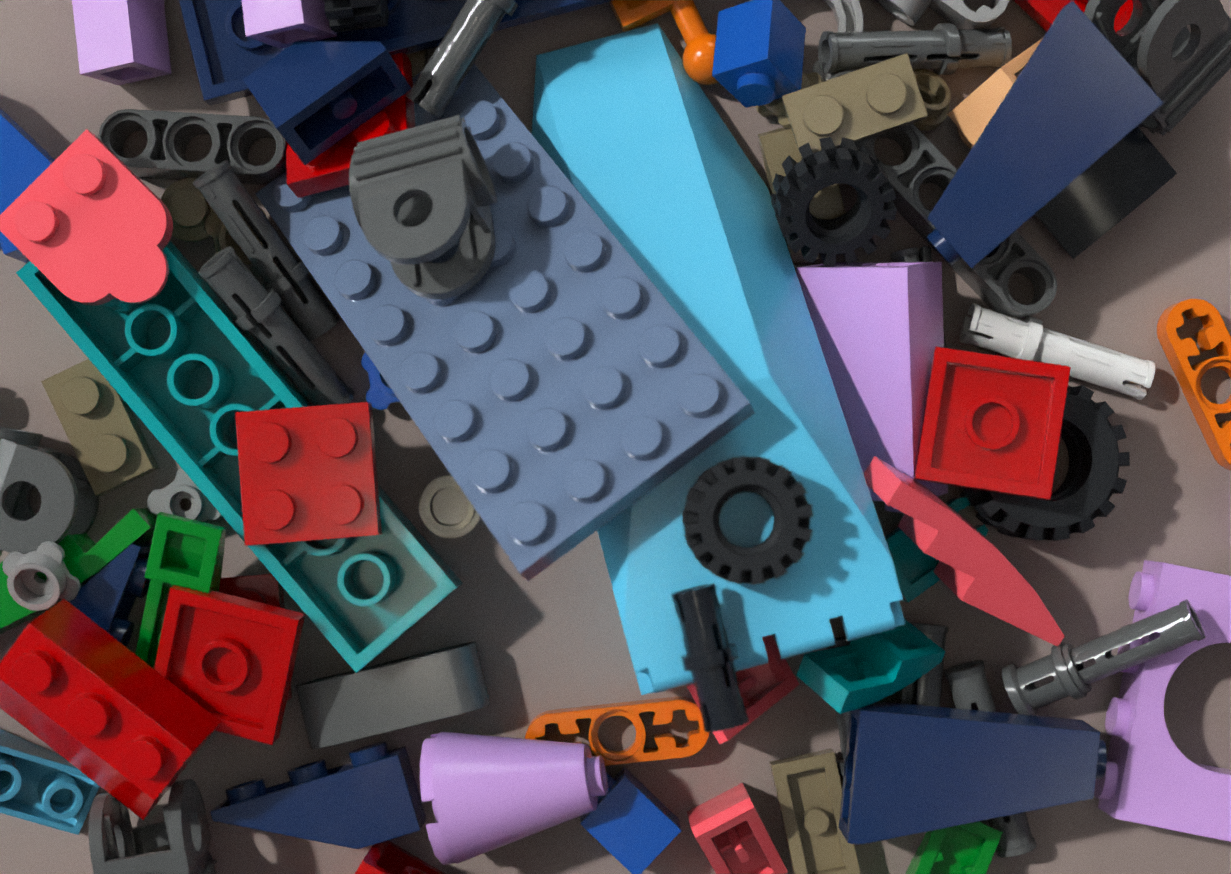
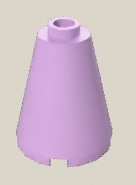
M452 732L431 734V738H426L422 744L420 757L422 802L432 801L433 812L437 823L425 825L434 854L442 865L461 863L595 811L597 809L598 796H604L608 793L607 773L603 757L601 755L592 757L587 744Z

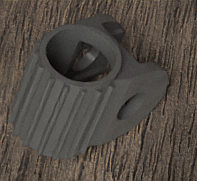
M1089 0L1084 14L1163 101L1160 107L1138 125L1140 128L1148 129L1152 134L1157 132L1164 136L1167 132L1170 133L1231 68V18L1225 12L1220 0H1132V15L1128 23L1117 32L1114 30L1116 14L1120 7L1128 0ZM1189 24H1190V27H1191V33L1189 32V30H1188L1187 27H1186V26L1189 25Z
M456 115L358 142V146L354 147V153L350 162V195L357 222L371 246L382 257L391 262L393 271L408 290L418 296L428 299H447L471 289L486 274L494 257L496 243L489 205L497 203V195L484 158L472 135L471 128L466 124L465 118ZM459 240L458 250L451 259L442 263L430 262L447 252L452 246H455Z
M0 427V556L3 551L9 553L17 551L26 554L37 550L43 542L50 541L59 544L67 535L86 534L96 519L99 509V496L95 495L79 460L65 452L41 445L40 442L43 434ZM35 487L41 495V507L37 514L34 513L30 505V496Z
M187 779L174 782L169 795V803L167 806H163L165 822L132 827L129 810L125 805L108 792L96 795L89 815V849L93 873L216 874L215 865L217 860L213 859L209 852L211 835L201 792L194 780ZM170 845V850L149 853L158 847Z

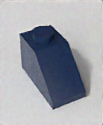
M296 41L243 79V82L271 122L304 165L311 162L412 89L381 42Z

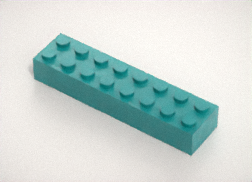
M171 240L162 250L169 266L166 285L156 297L144 303H127L117 298L101 305L79 303L66 297L29 261L16 274L244 541L235 412L308 407L311 404L248 330L243 332L233 322L235 315L207 282L201 278L196 269ZM379 484L381 535L248 545L355 673L371 663L463 584Z

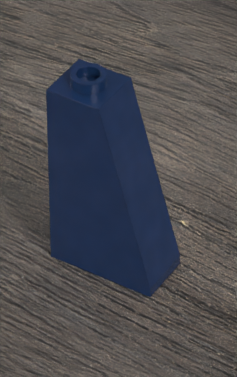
M1073 0L1061 9L927 217L936 229L926 237L952 266L963 258L971 268L974 267L1163 104V101Z
M877 701L850 711L839 829L847 843L862 845L1094 799L1096 779L1101 780L1106 770V745L1103 740H1100V731L1085 721L1078 719Z

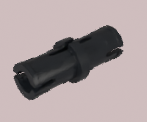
M715 583L696 586L671 594L677 617H679L687 653L681 656L685 671H691L700 703L705 732L726 730L743 725L749 721L743 699L740 695L733 663L739 657L735 643L729 644L719 609Z

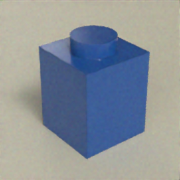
M751 0L718 11L712 76L745 108L766 105L773 100L782 98L783 95L801 90L806 27L780 0Z
M624 767L614 778L607 773V795L598 796L597 809L580 817V824L629 872L641 874L682 830L679 818Z

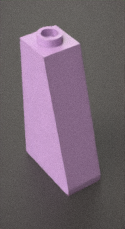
M836 262V266H824L823 263L797 267L796 274L863 473L874 456L914 479L935 347L944 348L942 262H853L850 264ZM916 480L936 496L948 493V485ZM868 486L872 501H883ZM884 502L886 511L901 512Z

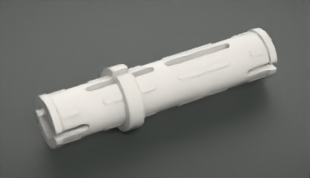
M973 303L968 310V315H971V317L965 316L959 338L961 343L985 348L1011 358L1070 366V377L1132 396L1137 400H1142L1147 394L1146 389L1141 388V385L1150 388L1154 379L1155 363L1153 361L1133 357L1044 328L1042 320L1029 316L1023 321Z

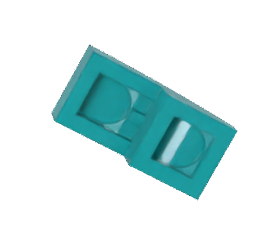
M905 619V625L852 640L850 645L804 654L796 676L839 714L875 703L910 685L941 663L946 651Z

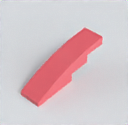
M874 456L863 473L867 485L887 505L905 513L898 527L925 554L940 561L933 572L961 601L1058 647L1065 635L1037 592L1007 558L973 525L927 487Z

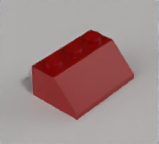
M66 599L61 600L29 622L0 662V708L142 820L150 814L221 723V721Z

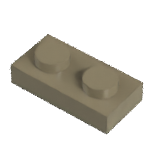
M908 53L782 96V102L797 147L799 148L809 143L813 153L821 151L820 138L831 137L835 147L840 148L842 137L852 139L856 143L924 120L928 116Z
M89 359L41 381L96 496H103L159 469L131 408Z
M830 748L770 761L793 874H861L855 845L847 843L839 829L842 785L834 751Z

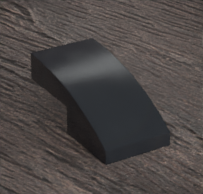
M1136 126L1035 214L1074 259L1172 179L1177 172L1141 129Z

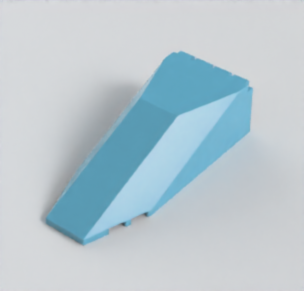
M658 23L536 55L532 135L743 393L754 410L753 415L597 530L641 696L694 683L691 671H685L681 656L687 653L679 617H677L675 604L671 596L672 593L684 589L715 583L719 609L729 644L735 643L739 657L733 661L736 672L768 663L762 637L774 634L781 659L835 645L829 620L840 616L848 641L905 625L899 601L903 597L892 557L785 238L776 219L767 186L699 84L688 76L683 67L681 57ZM742 456L770 459L771 462L782 465L791 471V476L797 482H801L806 490L805 497L807 503L811 504L813 517H810V529H813L810 542L806 541L802 550L804 554L798 563L794 562L786 569L787 573L779 578L774 577L766 580L765 583L755 585L729 582L703 567L695 558L690 547H688L684 536V524L682 523L686 497L690 488L694 486L699 477L706 470L722 461ZM741 492L733 495L725 502L720 512L719 524L724 537L730 543L737 547L750 548L761 544L768 538L773 529L774 515L771 506L763 497L752 492Z

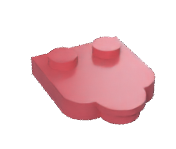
M88 129L0 215V231L69 299L86 305H101L114 298L127 303H144L156 297L166 285L169 266L162 250L169 243L173 232L171 213L167 206Z

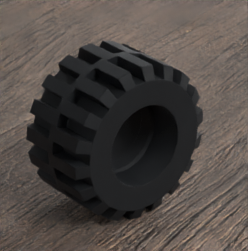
M1083 385L1068 386L1060 436L1068 450L1069 468L1064 482L1051 494L1050 500L963 487L965 491L959 495L961 498L966 497L970 503L968 506H973L978 511L975 517L985 525L998 528L997 532L1004 535L1038 541L1069 539V534L1085 533L1095 527L1093 519L1096 517H1107L1115 507L1109 501L1112 494H1123L1127 480L1118 477L1119 467L1130 466V452L1119 453L1117 441L1127 437L1122 424L1112 426L1109 422L1108 417L1114 411L1106 401L1095 403L1091 400L1094 392Z

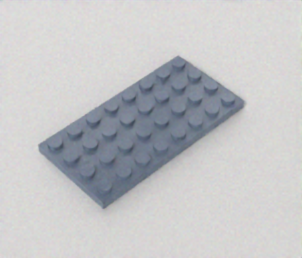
M473 64L444 110V115L441 119L420 107L419 104L414 103L416 126L456 115L465 118L466 124L471 128L472 135L484 158L496 191L497 203L489 205L496 243L494 257L486 274L466 292L447 299H428L408 290L394 273L391 262L382 257L366 239L353 210L349 185L297 198L287 185V172L285 171L255 194L516 569L527 581H530L753 415L754 410L743 393L482 72ZM421 72L412 78L413 85L418 79ZM459 240L455 246H452L447 252L430 262L442 263L451 259L458 250Z

